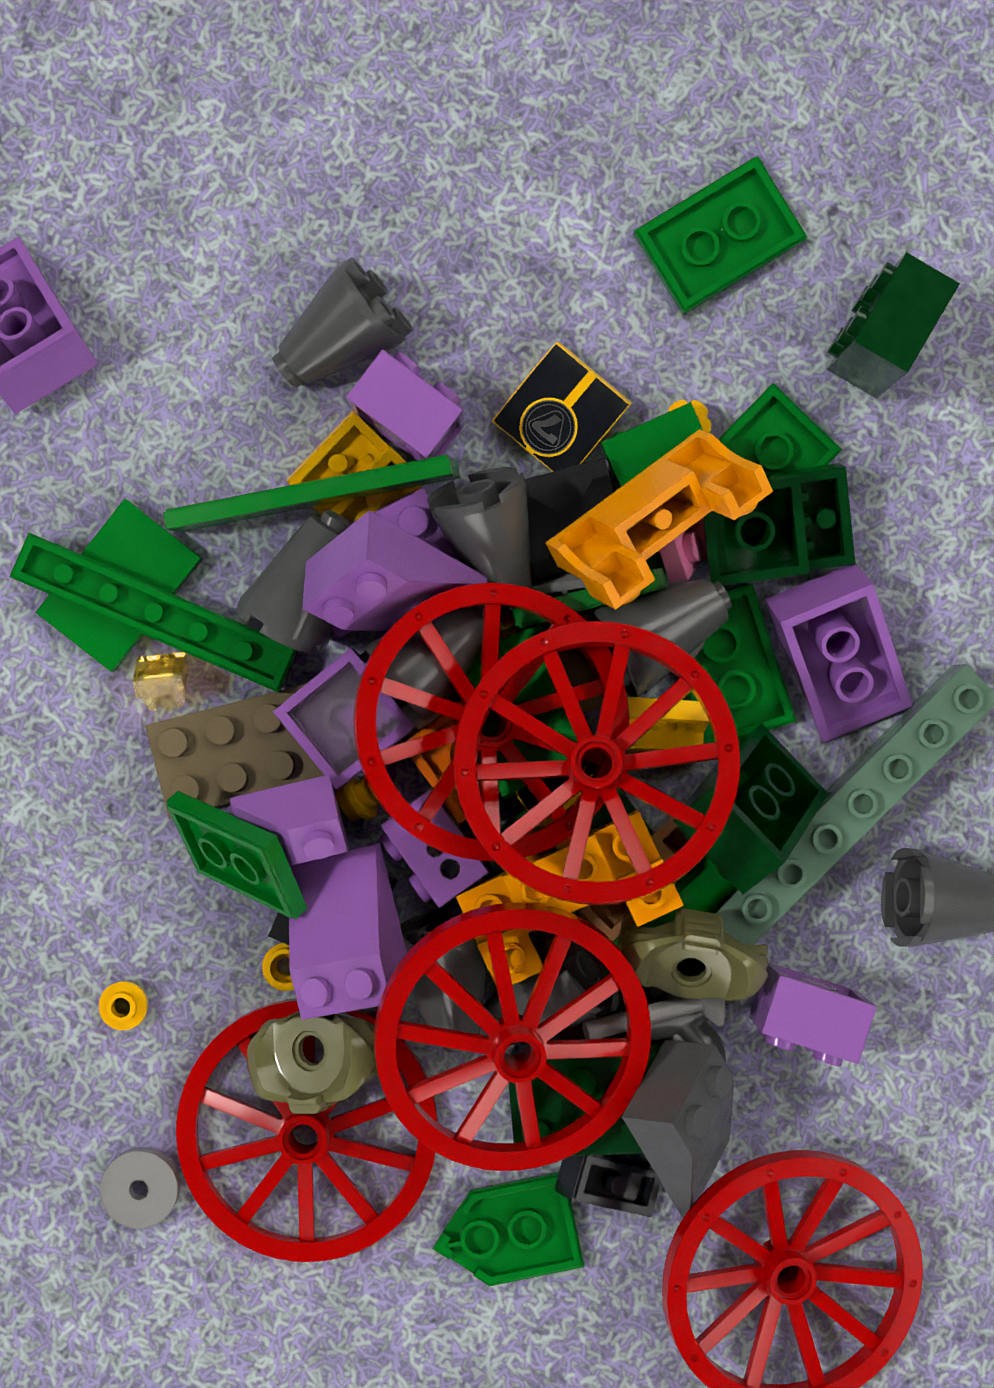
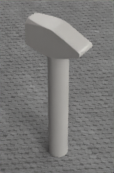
M674 997L648 1005L651 1025L699 1011L717 1026L722 1027L724 1025L725 1000ZM626 1011L583 1022L582 1027L585 1038L602 1039L627 1032Z

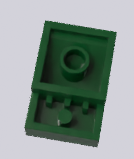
M840 463L766 474L773 492L759 501L752 512L735 520L714 511L703 517L709 575L712 584L718 581L723 586L810 574V570L856 564L846 467Z

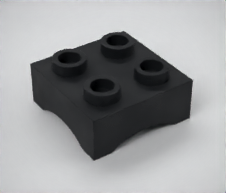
M605 458L525 479L527 485L531 567L535 579L565 571L557 566L545 543L614 493Z

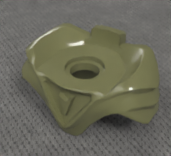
M678 908L674 920L655 928L637 927L636 924L629 921H624L621 925L617 946L628 959L641 985L644 987H655L682 998H719L726 1001H739L756 994L768 977L766 971L769 964L767 958L768 945H747L739 942L724 931V918L721 914Z
M300 1011L284 1018L268 1020L259 1028L258 1033L251 1039L247 1048V1069L256 1093L265 1100L288 1102L289 1110L293 1114H317L320 1111L331 1108L338 1101L346 1100L364 1083L378 1075L374 1051L375 1024L362 1018L350 1016L348 1012L301 1020ZM310 1035L317 1037L324 1047V1057L318 1064L308 1061L303 1053V1042Z

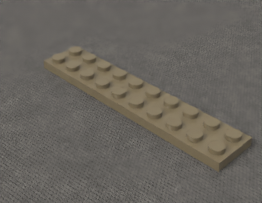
M535 625L518 629L517 633L526 630L530 627H533ZM579 648L558 653L572 687L597 680L589 662ZM306 684L283 689L280 693L272 692L145 725L165 806L167 805L166 800L177 791L217 807L231 803L230 798L325 776L273 713L276 708ZM457 691L450 699V701L455 703L462 700ZM601 695L579 701L582 712L601 708L603 703ZM428 724L420 730L415 727L394 745L408 741L428 726ZM166 806L168 818L171 819V814Z

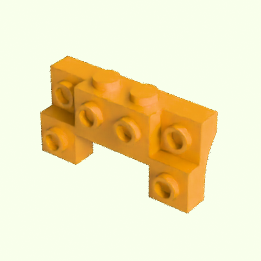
M699 429L545 544L558 567L581 579L590 596L616 610L621 605L634 601L640 595L641 590L655 581L646 562L648 558L711 511L735 520L752 512L758 502L773 492L762 465L736 455L713 434Z
M635 810L628 813V817L651 867L654 868L664 861L656 849L640 812ZM613 821L590 831L578 880L593 882L615 881L637 875ZM572 836L549 851L538 856L535 854L524 858L550 873L562 876ZM506 871L479 882L456 895L463 913L484 906L502 903L524 902L542 904L570 913L587 906V904L561 901L543 895L525 886ZM674 883L649 896L626 902L637 927L684 906ZM509 929L501 931L512 985L540 973L543 963L529 935V932L533 930ZM484 934L475 937L495 983L486 935Z

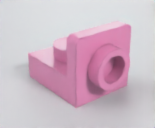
M703 518L659 550L670 583L687 581L701 561L708 559Z

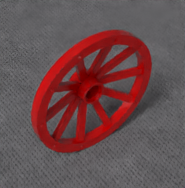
M480 583L456 587L439 593L415 606L389 628L372 651L363 669L356 692L353 729L357 756L364 777L375 798L399 826L424 844L439 851L466 859L494 861L484 850L478 839L451 833L431 822L456 785L454 758L418 812L402 797L385 768V765L455 742L465 707L475 690L431 621L457 609L484 605L480 681L498 661L501 606L517 608L545 619L552 624L548 630L558 626L587 621L561 601L543 592L513 584ZM417 631L463 700L464 705L385 678L399 650ZM579 647L589 662L597 680L572 687L579 702L601 695L603 700L612 654L608 647ZM543 659L519 674L504 689L500 696L513 703L543 664ZM624 682L612 733L613 740L629 726L628 699ZM557 692L515 705L531 716L563 707ZM379 693L458 720V724L380 750L376 728ZM498 714V730L490 737L484 736L481 733L478 746L480 764L497 763V751L500 752L507 763L528 762L512 742L513 739L557 752ZM594 754L585 759V762L597 765L592 778L604 777L612 768L610 760L604 755ZM541 778L521 779L538 802H541L552 793ZM498 780L481 781L482 801L486 812L499 834H501ZM582 793L567 810L563 806L549 816L553 821L537 830L529 832L512 848L522 857H528L548 850L571 837ZM602 797L597 799L594 815L604 804Z
M601 621L572 623L541 632L523 641L498 660L479 682L465 707L458 728L454 756L455 782L464 815L474 835L490 857L510 876L543 895L561 901L587 905L619 904L649 896L670 886L693 869L713 847L730 816L737 794L740 777L739 741L732 714L720 689L708 672L682 648L662 636L632 625ZM579 647H614L596 735H592L558 655L559 652ZM630 651L655 660L680 678L614 740L612 739ZM542 659L578 741L576 743L500 696L504 689L519 674ZM693 692L708 717L715 742L625 754L632 745L688 693ZM490 710L565 756L567 760L477 764L480 736ZM594 754L604 755L612 764L610 772L601 778H592L586 775L582 765L587 757ZM718 759L715 792L706 815L627 774L628 771ZM569 778L501 834H499L486 812L478 781ZM619 788L697 831L672 857L652 868L617 793V789ZM582 793L562 876L550 873L534 865L512 848L513 845L576 794ZM598 797H602L635 869L637 874L635 876L602 882L578 880Z
M524 902L488 905L470 910L451 918L425 935L408 951L389 978L380 999L374 1027V1051L380 1083L390 1107L400 1122L415 1138L435 1153L469 1167L493 1171H520L549 1165L574 1155L601 1137L624 1113L639 1088L646 1070L651 1047V1021L646 995L639 978L619 947L604 932L575 914L547 905ZM529 929L555 934L523 1015L518 1014L501 932L503 930ZM484 934L486 935L502 1017L499 1019L495 1018L437 962L439 958L451 949ZM573 941L595 955L607 967L610 974L539 1024L570 944ZM425 974L477 1023L488 1036L402 1021L400 1017L408 996L419 979ZM620 989L626 1008L627 1038L548 1041ZM396 1038L485 1055L406 1087L397 1064ZM513 1043H528L527 1048L519 1054L511 1055L505 1053L507 1048ZM623 1056L613 1081L599 1100L546 1061L547 1059ZM494 1071L456 1133L433 1120L418 1105L420 1101ZM539 1077L586 1113L565 1128L540 1138L531 1080ZM508 1083H515L524 1142L492 1143L475 1140V1135Z
M295 998L273 1002L241 1016L220 1032L201 1053L185 1082L179 1101L176 1120L177 1152L183 1175L194 1199L207 1217L227 1236L246 1248L275 1259L291 1262H320L342 1258L359 1252L382 1239L399 1225L412 1210L427 1184L434 1164L435 1152L419 1140L416 1155L414 1156L334 1135L337 1132L393 1112L386 1097L331 1118L329 1114L337 1103L317 1114H293L289 1110L288 1102L273 1101L282 1117H279L206 1087L218 1063L234 1046L238 1045L246 1058L247 1048L252 1039L251 1034L257 1032L268 1020L284 1018L298 1012L299 1007ZM362 1009L348 1011L350 1016L362 1018L375 1024L376 1017ZM310 1035L303 1042V1053L311 1063H315V1036ZM396 1038L397 1064L408 1086L427 1079L428 1076L411 1047L403 1039ZM434 1096L418 1102V1105L433 1120L438 1122ZM203 1103L276 1133V1135L201 1154L198 1136L200 1105ZM301 1124L309 1125L316 1131L318 1140L313 1144H302L295 1139L293 1128ZM278 1151L282 1153L238 1212L221 1196L207 1173V1170ZM329 1151L409 1171V1174L395 1197L378 1213L330 1155ZM293 1163L297 1164L299 1238L280 1235L250 1222ZM313 1163L318 1165L364 1221L363 1224L340 1234L315 1238Z
M789 1150L761 1156L736 1167L715 1181L699 1196L680 1222L671 1240L663 1270L662 1302L666 1324L682 1358L691 1371L708 1388H860L873 1378L892 1358L912 1325L922 1290L923 1263L920 1242L915 1226L900 1200L879 1178L856 1162L839 1155L813 1150ZM794 1177L825 1178L790 1239H787L778 1180ZM843 1183L864 1193L878 1206L879 1210L807 1246ZM759 1187H762L770 1240L763 1244L720 1216L741 1197ZM887 1226L890 1227L896 1250V1270L817 1263V1261ZM709 1229L754 1258V1264L689 1274L696 1251ZM791 1266L786 1274L779 1276L784 1268ZM817 1280L894 1288L889 1307L876 1331L870 1330L816 1285ZM755 1282L695 1339L687 1311V1293ZM765 1299L743 1379L724 1370L712 1361L707 1353ZM807 1299L864 1344L851 1358L823 1374L802 1302ZM782 1304H785L808 1380L790 1384L761 1383Z

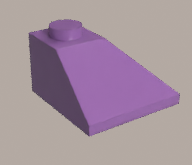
M330 774L230 798L235 817L277 835L289 865L323 859L328 856L348 852L350 849Z

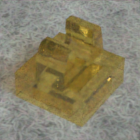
M186 653L138 657L132 682L136 698H143L149 710H157L160 695L171 694L175 699L176 708L184 706L189 672Z

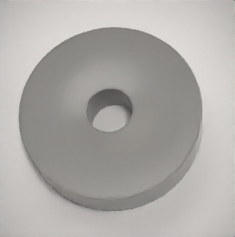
M146 1147L132 1148L119 1154L106 1168L100 1183L101 1201L106 1212L117 1223L133 1229L149 1228L163 1221L174 1208L180 1193V1178L173 1162L163 1153ZM137 1180L145 1182L148 1186V1194H136L132 1188L133 1182Z

